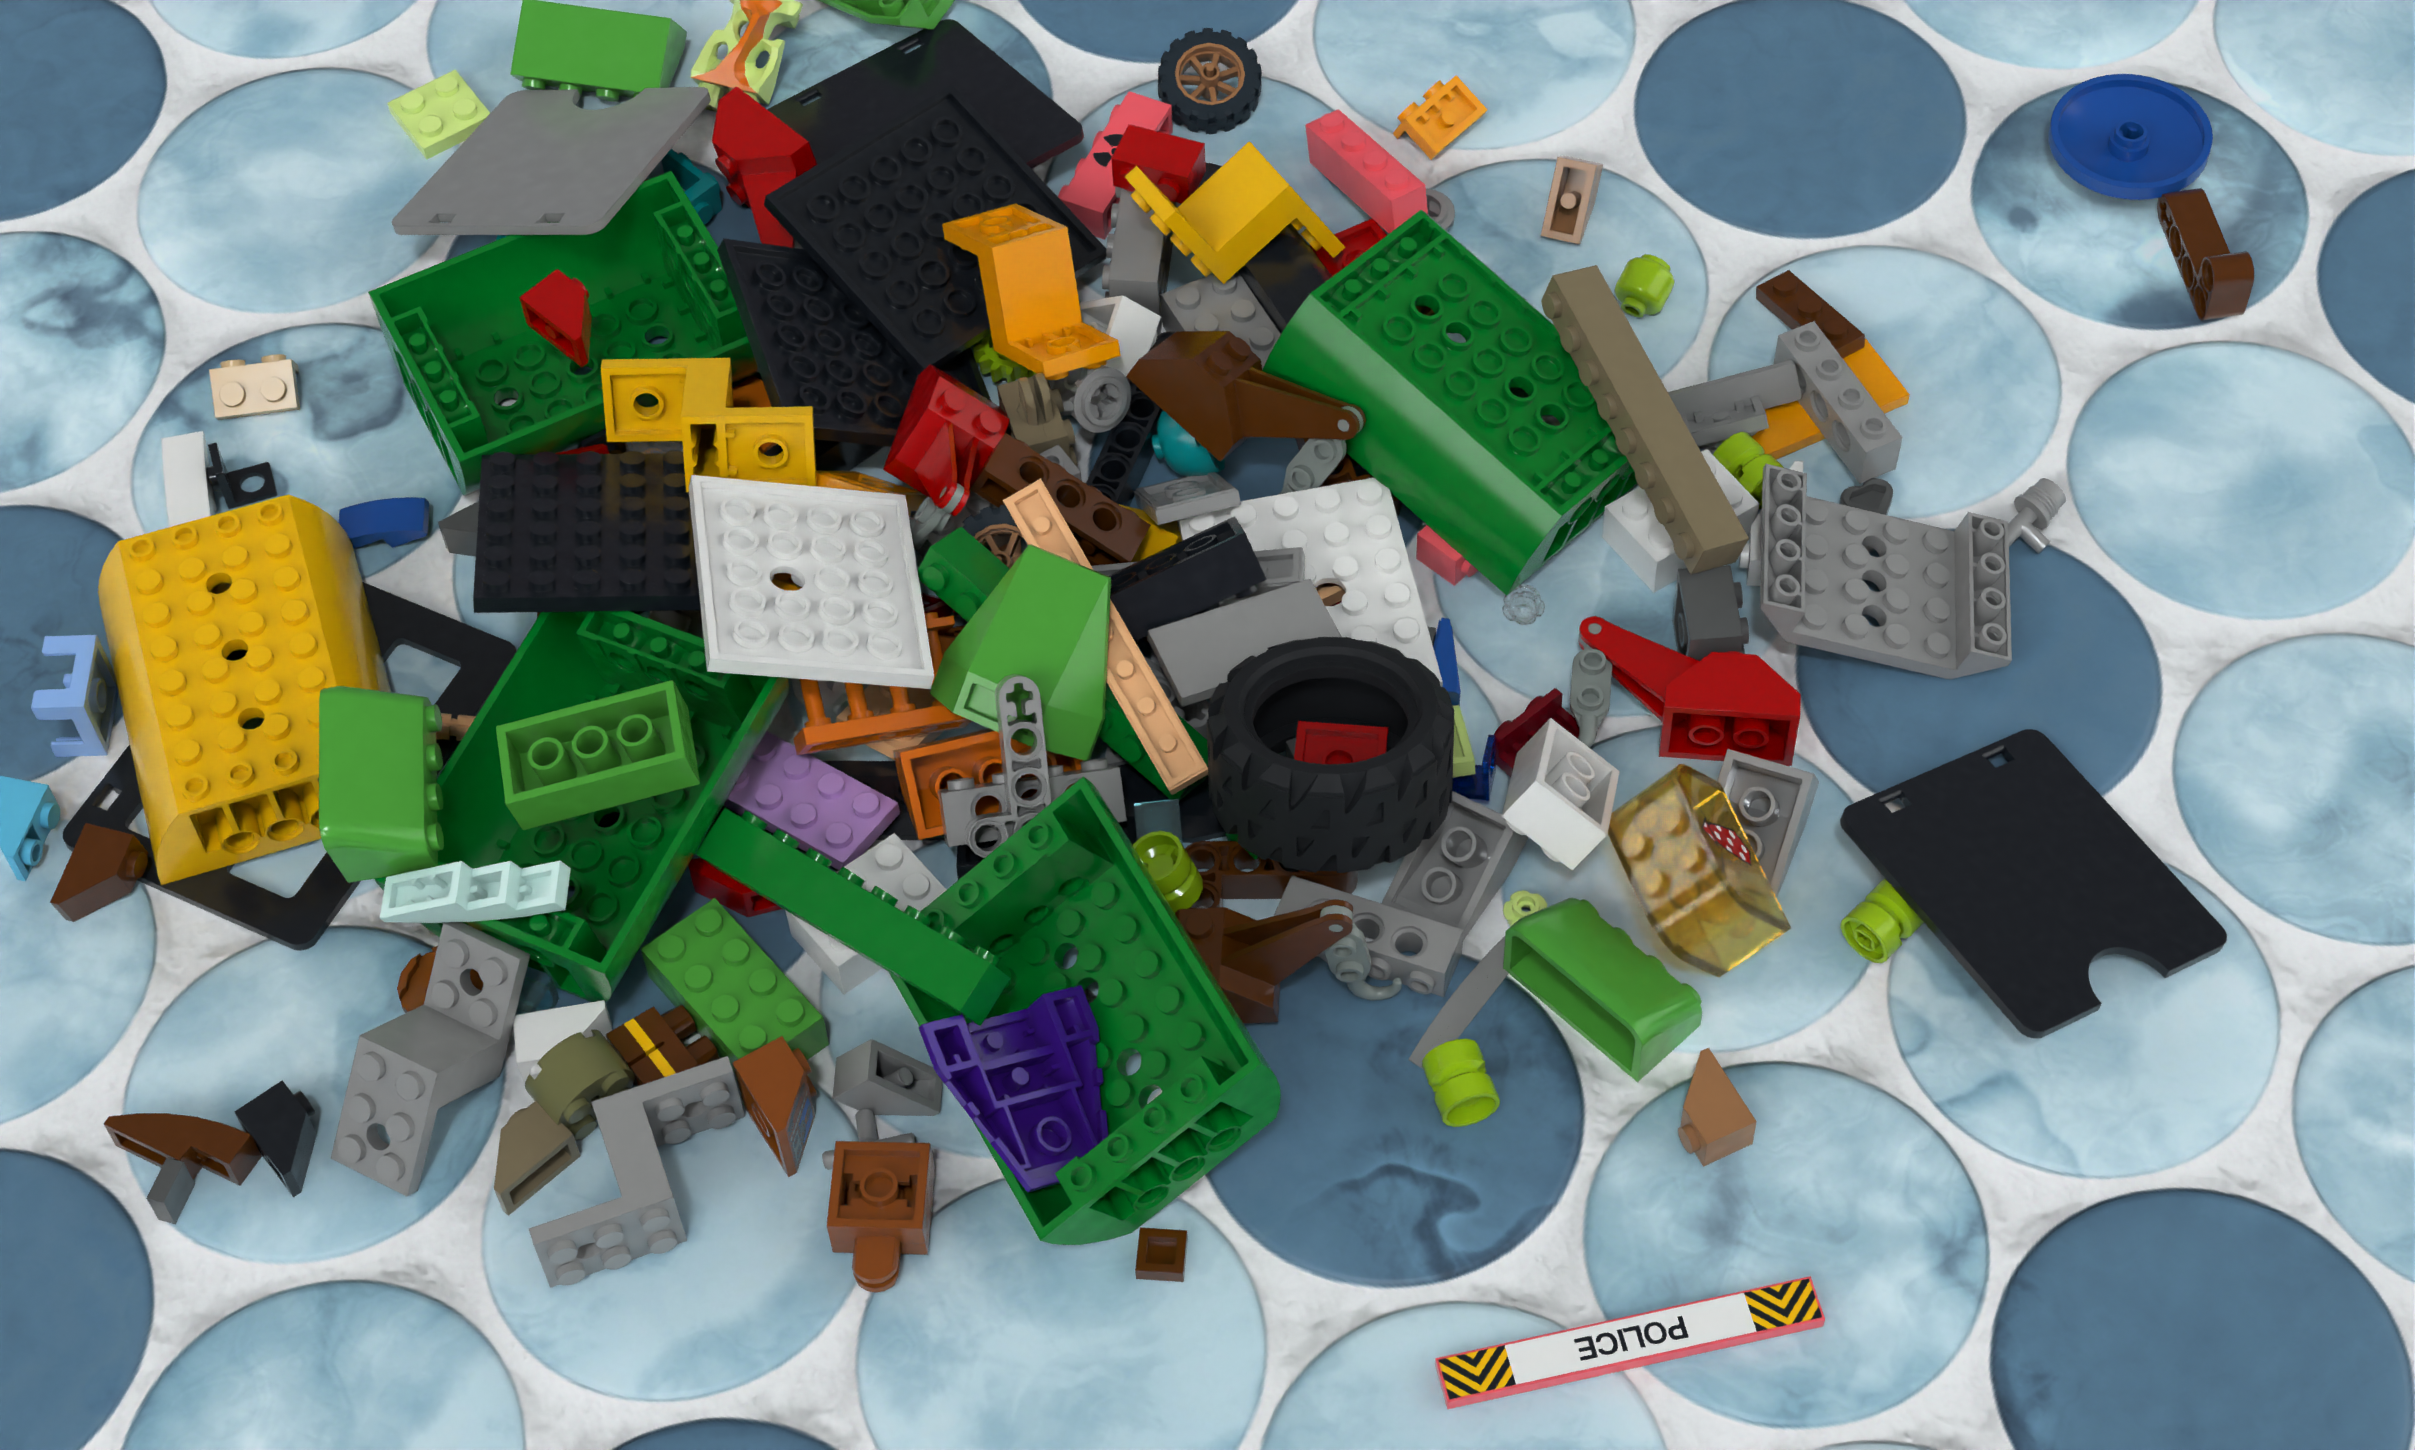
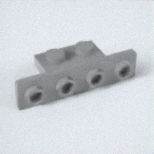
M1792 360L1668 392L1700 449L1711 447L1718 441L1725 440L1739 432H1747L1750 436H1753L1760 430L1768 429L1769 425L1764 409L1798 401L1802 397L1796 366Z

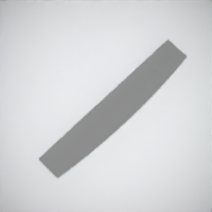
M1505 936L1477 964L1451 995L1409 1057V1061L1422 1068V1060L1428 1052L1445 1042L1458 1039L1509 973L1503 969Z

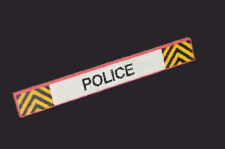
M1811 1276L1439 1357L1435 1358V1367L1447 1409H1452L1824 1326L1825 1317Z

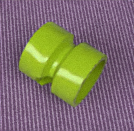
M1739 432L1727 438L1716 449L1713 456L1759 502V509H1762L1763 468L1765 464L1778 467L1783 466L1772 455L1764 454L1765 450L1747 432Z
M1156 831L1142 836L1133 844L1134 849L1174 913L1179 909L1190 908L1199 899L1203 890V879L1178 837L1170 832Z
M1885 878L1866 896L1865 902L1859 903L1842 919L1840 927L1848 944L1858 954L1874 963H1883L1902 945L1901 939L1910 937L1924 922Z
M1455 1039L1433 1048L1423 1058L1422 1068L1428 1084L1435 1092L1434 1100L1442 1121L1446 1125L1462 1127L1475 1124L1486 1119L1497 1110L1500 1105V1099L1492 1078L1486 1074L1485 1060L1475 1040Z

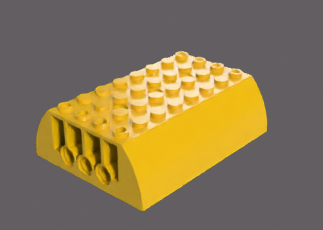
M284 495L118 541L102 567L98 584V597L154 861L161 885L321 839L319 829L320 691L324 688L347 686L391 692L355 552L346 531L330 514L318 506L291 495ZM235 650H247L246 655L239 660L230 661L226 659ZM256 717L264 719L262 724L255 729L242 728L249 719Z

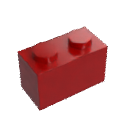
M1128 124L1111 158L1113 186L1134 192L1135 188L1128 182L1125 176L1138 166L1170 201L1182 204L1197 190L1206 172L1205 143Z

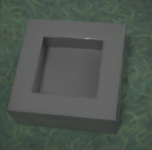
M166 1158L146 1198L158 1220L176 1224L195 1186V1182L185 1163Z

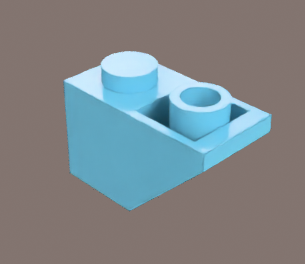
M0 776V848L17 880L26 881L32 867L36 866L42 857L43 845L50 830L54 829L59 822L60 806L49 785Z

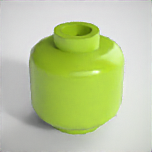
M1644 254L1627 262L1614 290L1617 299L1622 303V310L1627 314L1641 318L1644 314L1654 315L1661 312L1675 283L1670 272L1671 268L1664 260L1650 254Z

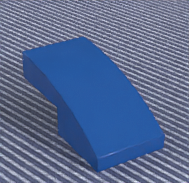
M426 498L380 499L345 507L339 511V524L348 534L353 549L381 539L393 548L428 536L429 501Z

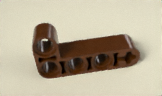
M2202 188L2162 194V197L2158 198L2157 202L2158 218L2198 318L2203 321L2244 314L2254 283V266L2250 254L2247 251L2230 253L2206 193Z
M1199 841L1185 848L1197 869H1209L1205 872H1199L1203 879V890L1199 899L1188 909L1202 906L1208 908L1223 907V899H1281L1292 875L1349 894L1354 892L1358 882V871L1337 873V871H1317L1316 873L1302 870L1295 872L1286 871L1290 868L1283 867L1282 863L1270 858L1263 860L1258 857L1255 860L1236 841ZM1246 868L1254 869L1250 872L1240 871Z

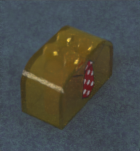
M1679 764L1612 812L1608 836L1640 905L1658 937L1682 961L1720 978L1791 929L1748 838L1718 781L1685 764Z

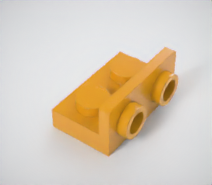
M1456 75L1445 85L1440 80L1436 82L1423 95L1426 101L1422 105L1418 106L1415 102L1410 104L1397 117L1401 124L1392 134L1399 139L1403 134L1407 133L1432 160L1481 118L1487 111V108Z

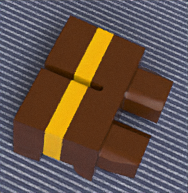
M683 1005L675 1007L662 1015L653 1006L606 1034L607 1041L634 1072L635 1080L633 1084L636 1087L719 1059L716 1047L705 1035L686 1047L683 1045L681 1040L697 1030L695 1022Z

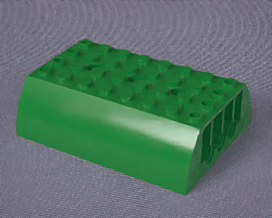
M672 171L642 182L610 222L596 233L588 235H509L368 292L401 379L463 495L480 489L482 455H493L497 452L537 454L547 451L558 453L582 447L581 442L584 439L606 429L601 378L602 359L731 358L732 384L760 373L717 251L718 246ZM556 269L560 270L570 279H578L589 293L587 300L592 316L589 361L583 367H589L593 370L585 375L574 374L581 366L529 327L525 320L519 297ZM657 336L668 338L660 344L649 343L652 338ZM648 393L640 394L635 398L638 404L643 407H653L659 403L654 395ZM506 398L517 400L510 406L498 405L500 401Z
M630 611L541 612L437 778V783L440 785L443 794V809L437 811V823L440 824L444 837V848L438 851V866L462 861L474 869L512 861L520 868L562 861L571 868L569 886L575 887V892L567 900L566 910L526 917L463 923L530 954L526 976L590 1002L602 1000L607 1002L788 696V678L707 672L703 638ZM671 680L675 682L689 710L700 784L522 830L505 803L496 726ZM612 812L620 813L619 819L614 825L606 828L599 826V822L604 815ZM386 877L375 878L376 883L384 891ZM420 923L440 937L443 923Z

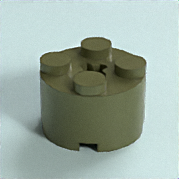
M591 1030L593 1036L585 1038L581 1032L573 1034L555 1045L538 1061L537 1064L542 1070L534 1080L529 1074L525 1082V1089L533 1100L537 1101L557 1125L562 1123L573 1133L575 1141L590 1135L597 1126V1118L591 1102L631 1089L635 1080L634 1072L599 1030Z

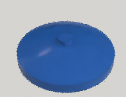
M2134 74L2100 76L2084 81L2070 89L2062 96L2054 108L2048 135L2054 159L2073 180L2097 193L2129 200L2160 198L2164 193L2177 192L2189 186L2205 169L2213 140L2210 121L2202 107L2191 96L2162 80Z

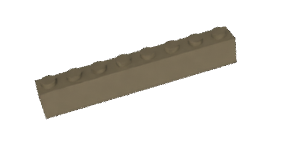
M1594 265L1552 275L1541 300L1543 311L1546 317L1552 320L1557 329L1564 350L1570 353L1575 362L1582 383L1588 386L1592 393L1600 416L1609 424L1616 437L1619 451L1627 457L1635 472V478L1639 487L1645 490L1650 499L1657 520L1664 525L1673 541L1676 555L1683 560L1690 574L1735 563L1749 537L1598 266Z

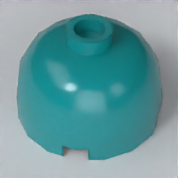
M1164 410L1162 411L1157 422L1158 434L1152 435V445L1158 459L1165 458L1169 467L1183 476H1205L1208 473L1221 472L1225 468V458L1220 462Z

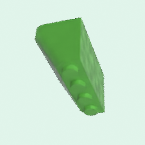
M522 0L510 75L523 81L522 87L529 90H545L546 86L558 87L559 90L578 89L580 96H582V91L595 92L596 98L607 101H619V96L633 98L643 91L644 88L670 87L685 48L687 31L674 20L666 17L538 0Z
M347 686L324 688L320 691L319 829L325 850L348 883L388 877L438 866V851L444 848V837L442 828L437 823V811L443 809V794L440 785L437 783V771L442 770L443 759L441 749L436 743V732L442 730V717L438 705H432L427 697Z
M1568 898L1524 916L1505 932L1503 969L1636 1082H1639L1701 1025L1702 1008L1700 1004L1702 1001L1697 991L1686 983L1681 984L1667 972L1659 959L1653 955L1647 956L1633 944L1631 938L1624 930L1618 927L1613 928L1599 916L1595 907L1584 899Z

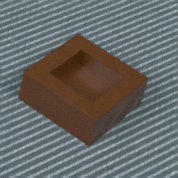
M1140 1227L1135 1269L1136 1279L1184 1282L1188 1243L1187 1230Z

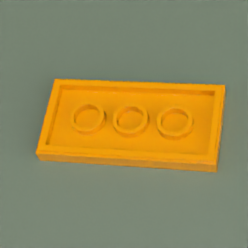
M1866 338L1864 348L1843 358L1884 414L1908 404L1910 394ZM1798 401L1764 409L1769 428L1760 430L1751 436L1765 450L1764 454L1772 455L1775 459L1826 439Z

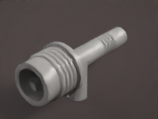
M2042 478L2034 486L2029 487L2023 495L2021 494L2015 498L2014 505L2018 514L2008 523L2009 547L2021 537L2039 554L2051 542L2037 528H2047L2052 517L2058 513L2059 508L2066 502L2065 494L2053 481Z

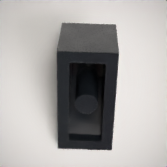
M282 1080L236 1110L235 1114L244 1132L252 1135L262 1157L294 1198L302 1192L317 1136L309 1118L315 1114V1110L301 1091L293 1094Z

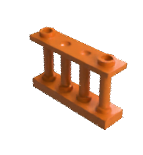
M937 612L925 613V620L933 664L934 683L943 658L939 635H945L955 625L954 616L939 618ZM799 679L808 721L804 723L805 728H802L793 740L797 755L965 728L972 721L952 713L936 698L931 703L932 707L916 709V705L910 703L907 687L889 686L893 708L889 710L890 714L874 716L873 711L868 710L863 684L844 682L851 714L847 716L848 721L832 723L831 718L825 715L818 680Z

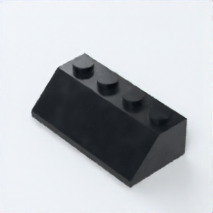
M1234 516L1109 575L1111 577L1110 599L1137 646H1139V640L1148 636V630L1182 620L1193 614L1197 615L1219 608L1220 601L1233 595L1236 598L1246 597L1260 588L1258 583L1267 579L1245 531Z

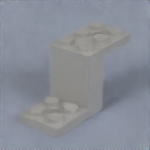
M463 922L443 923L424 1005L359 1035L331 1159L405 1196L418 1191L437 1110L500 1077L530 954ZM471 969L479 973L483 981L482 990L477 989L472 984L470 979ZM378 1123L385 1127L390 1137V1144L385 1143L380 1138L377 1130Z
M728 1056L591 1102L622 1197L529 1228L533 1245L550 1288L557 1285L575 1284L586 1275L604 1269H619L626 1266L633 1259L650 1253H665L672 1250L677 1244L687 1241L657 1146L666 1143L677 1144L688 1139L690 1135L711 1128H724L731 1125L735 1120L745 1117Z

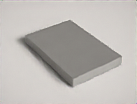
M1215 472L1208 473L1205 476H1186L1137 488L1134 491L1137 506L1158 525L1241 505L1238 490Z

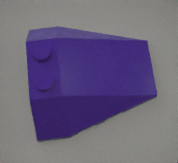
M1081 985L1042 994L1027 1009L987 1018L981 1026L974 1022L966 1024L964 1016L961 1014L925 1023L918 1027L935 1072L1027 1192L1060 1184L1055 1175L1057 1171L1076 1156L1082 1158L1108 1137L1106 1110L1101 1108L1099 1087L1103 1083L1102 1068H1098L1096 1044L1100 1041L1099 1029Z

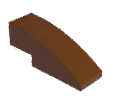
M135 1113L109 1116L104 1122L105 1128L117 1147L162 1168L166 1158L182 1161L185 1163L193 1180L199 1171L204 1168L241 1186L262 1157L251 1134L223 1123L199 1117L169 1113Z

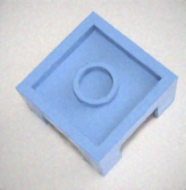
M97 635L45 636L42 647L44 656L76 655L73 672L71 674H64L63 677L65 689L36 690L33 694L31 709L36 719H72L80 735L77 737L56 738V741H51V749L55 757L107 756L118 688L114 671Z

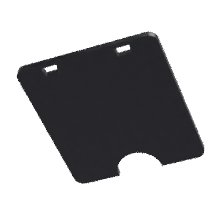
M951 19L941 20L934 30L923 29L767 109L809 141L817 165L950 84L962 94L1031 169L1079 144L1084 138L1080 122L959 22ZM917 45H921L907 54L903 53ZM818 96L820 97L819 99H817V100H815V101H813V102H811V103H809V104H807V105H805V106L802 105V104H804V103H806V102H808V101H810V100H812V99H814V98H816V97H818Z
M2022 730L1855 802L1844 809L1840 818V825L1845 833L2016 1029L2030 1038L2047 1036L2099 1010L2102 1003L2092 990L2088 971L2090 964L2101 956L2111 954L2130 956L2145 962L2157 970L2164 978H2167L2220 952L2227 941L2226 931L2059 749L2043 733L2037 730ZM2002 754L2008 763L1995 768L1988 759ZM1899 798L1905 808L1892 813L1884 804Z

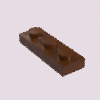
M1790 270L1756 286V299L1790 329L1793 330L1815 321L1842 358L1864 348L1865 334Z

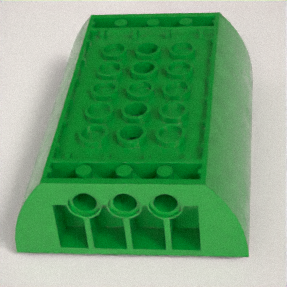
M1422 210L1311 292L1281 333L1262 370L1331 398L1360 407L1365 414L1366 424L1353 438L1345 440L1346 453L1376 480L1389 488L1395 497L1452 548L1463 555L1470 564L1506 596L1604 514L1606 505L1628 494L1638 485L1633 468L1627 457L1619 451L1615 435L1607 421L1600 416L1597 403L1588 386L1582 383L1579 370L1570 353L1564 350L1560 335L1554 324ZM1416 306H1428L1434 311L1435 315H1424L1417 310ZM1447 333H1458L1465 338L1466 342H1454L1447 336ZM1509 388H1522L1529 397H1517ZM1541 415L1554 416L1560 425L1547 424L1543 421Z
M1085 777L1079 779L921 911V913L932 920L928 927L938 932L941 926L944 925L966 939L963 944L964 948L972 952L975 946L978 945L1000 959L996 967L1011 979L985 1019L1027 1009L1042 994L1081 985L1085 992V989L1091 983H1098V995L1089 1005L1099 1029L1100 1041L1096 1044L1098 1068H1102L1103 1083L1099 1087L1101 1108L1106 1110L1108 1137L1082 1158L1076 1156L1057 1171L1055 1175L1060 1184L1027 1192L976 1126L1040 1241L1059 1245H1081L1110 1240L1133 1233L1277 1117L1281 1092L1274 1072L1102 795L1093 783ZM1076 947L1078 955L1075 964L1068 969H1064V955L1069 949ZM889 972L919 1027L925 1023L960 1015ZM964 1017L966 1024L972 1022ZM1139 1052L1141 1055L1140 1068L1136 1073L1127 1075L1126 1063L1129 1057ZM1160 1088L1162 1093L1147 1104L1150 1094Z

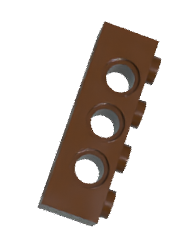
M1005 433L989 455L970 490L996 507H1000V505H1005L1004 499L1041 478L1091 566L1131 562L1151 525L1139 518L1132 510L1123 508L1104 496L1097 488L1087 485L1071 475L1061 465L1049 461L1030 449L1025 442Z

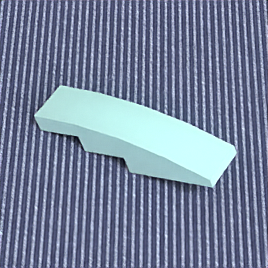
M459 861L388 876L385 881L380 919L384 922L400 923L475 922L526 917L566 910L571 868L562 861L520 868L512 861L472 869L464 862Z

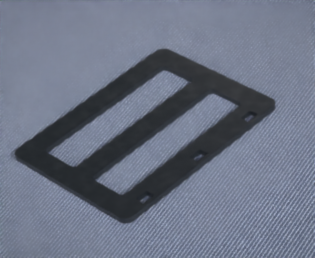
M362 582L383 662H386L397 646L405 644L461 667L435 704L438 705L441 713L452 714L451 718L458 719V715L477 716L517 652L515 646L509 641ZM235 650L226 659L230 661L239 660L246 655L247 650ZM450 736L449 740L436 739V743L441 749L443 766L461 742L456 740V736ZM130 744L63 831V840L67 848L72 852L85 823L133 834L149 852L146 870L137 881L298 951L309 949L317 943L361 882L348 883L326 852L296 895L291 898L282 897L230 874V870L235 864L161 885L150 838L128 829L129 825L143 808ZM110 790H114L119 795L106 811L98 807Z

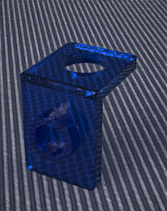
M1488 735L1482 765H1475L1476 774L1453 778L1452 791L1468 799L1489 801L1496 774V735Z

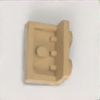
M275 354L261 357L262 363L246 365L245 360H227L220 363L221 368L209 369L215 418L223 420L300 410L296 374L299 373L298 364L292 359H286V355Z

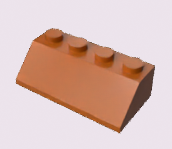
M989 728L893 750L902 795L918 840L944 834L938 790L948 789L947 781L974 777L975 785L992 782V774L1003 772L999 733ZM1011 738L1010 744L1016 753H1024L1031 749V746ZM1046 751L1048 766L1063 765L1064 772L1081 769L1080 762L1083 760ZM1025 774V775H1022L1020 778L1031 777V776H1035V775H1034V774ZM1037 789L1025 791L1021 798L1032 797L1037 792ZM991 795L981 797L975 805L977 816L997 813L999 809L997 798Z

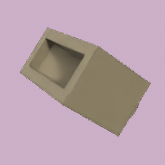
M537 1101L527 1108L515 1112L507 1124L501 1128L494 1190L502 1210L508 1216L581 1156L573 1133L562 1123L557 1125Z

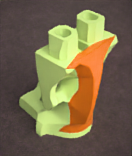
M730 0L734 6L728 24L724 30H715L691 69L690 78L699 85L698 87L708 89L711 101L705 108L706 110L717 112L719 99L736 86L758 103L769 105L785 46L784 40L776 39L772 41L769 40V37L777 24L788 28H796L803 6L801 2L794 0ZM749 23L745 33L741 38L740 31L743 25ZM726 44L728 46L726 57L718 59V48ZM767 51L770 55L767 64L763 68H757L756 60L759 54Z

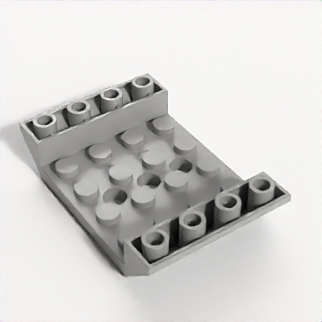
M1765 464L1762 487L1760 608L1785 642L1949 680L2005 667L2011 663L2008 521L1968 512L1956 530L1951 531L1806 496L1807 473ZM1863 545L1874 548L1880 557L1869 555L1868 550ZM1863 580H1869L1876 584L1880 592L1870 590ZM1863 615H1870L1875 618L1880 627L1870 625Z

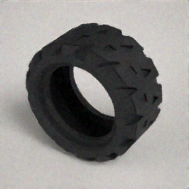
M1318 637L1293 640L1271 646L1266 652L1257 657H1248L1230 670L1226 683L1218 684L1208 705L1209 798L1213 802L1215 817L1227 834H1238V843L1242 848L1263 860L1270 858L1282 863L1283 867L1314 873L1317 871L1345 873L1368 870L1375 864L1382 862L1391 863L1408 855L1420 846L1422 840L1430 839L1446 819L1448 806L1452 802L1454 708L1449 693L1444 687L1440 686L1436 675L1419 660L1407 658L1400 650L1374 641L1356 640L1349 637ZM1298 721L1388 727L1387 752L1359 762L1315 764L1294 760L1279 754L1286 750V741L1296 738Z

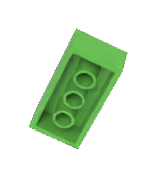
M673 680L496 726L505 803L522 830L700 784L688 706Z
M715 898L641 948L649 978L675 1007L684 1006L695 1022L696 1031L701 1036L705 1035L716 1047L720 1058L728 1056L734 1074L732 1062L783 1036L792 1051L799 1048L806 1060L829 1045L823 1016Z

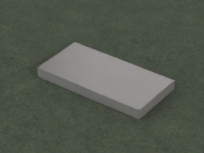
M1307 579L1148 630L1147 640L1181 707L1211 698L1218 684L1227 682V675L1231 669L1250 656L1257 657L1266 652L1271 646L1293 640L1342 636L1311 579Z

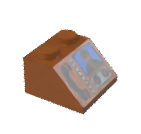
M783 1036L732 1062L744 1108L789 1178L798 1171L815 1119L811 1098L817 1094L807 1075L811 1073V1069L805 1056L799 1048L792 1051Z

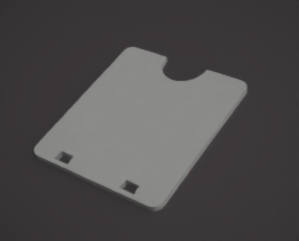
M705 87L644 88L638 95L626 102L598 110H586L576 106L581 98L578 89L521 90L511 93L499 103L393 218L392 225L395 233L398 235H588L596 233L610 222L711 101L708 89Z

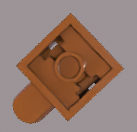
M836 1141L827 1230L834 1253H853L852 1270L857 1284L866 1291L882 1292L894 1286L899 1273L900 1254L928 1255L935 1179V1165L930 1143Z

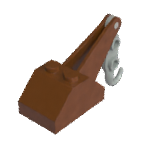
M1177 331L1141 357L1126 376L1220 462L1250 437L1309 438L1288 464L1283 488L1279 494L1321 487L1345 457L1347 449L1345 440L1353 438L1366 424L1365 414L1360 407L1263 372L1261 359L1251 351L1250 346L1244 340L1236 337L1230 331Z
M1339 899L1328 900L1305 909L1260 920H1255L1226 907L1179 909L1175 912V915L1243 1024L1278 1022L1280 982L1323 951L1330 971L1336 975L1338 980L1346 982L1349 990L1362 999L1384 1000L1397 995L1402 989V980L1400 978H1395L1391 985L1382 987L1372 986L1365 982L1367 975L1371 971V957L1363 932L1353 923V906L1347 901Z

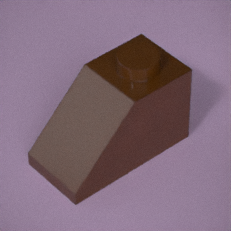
M85 823L50 903L65 920L72 922L93 913L132 892L137 879L142 877L146 870L149 852L133 834Z

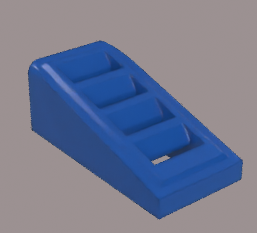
M1441 618V621L1439 620L1433 649L1443 682L1442 687L1449 693L1452 705L1460 706L1461 690L1453 630L1450 619Z

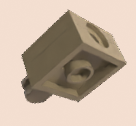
M1043 373L1034 374L1033 377L1018 378V381L998 385L999 406L1010 419L1005 433L1025 442L1030 449L1038 454L1059 444L1078 468L1076 455L1071 445L1075 444L1072 424L1069 419L1063 420L1060 413L1064 412V407L1059 389H1051Z

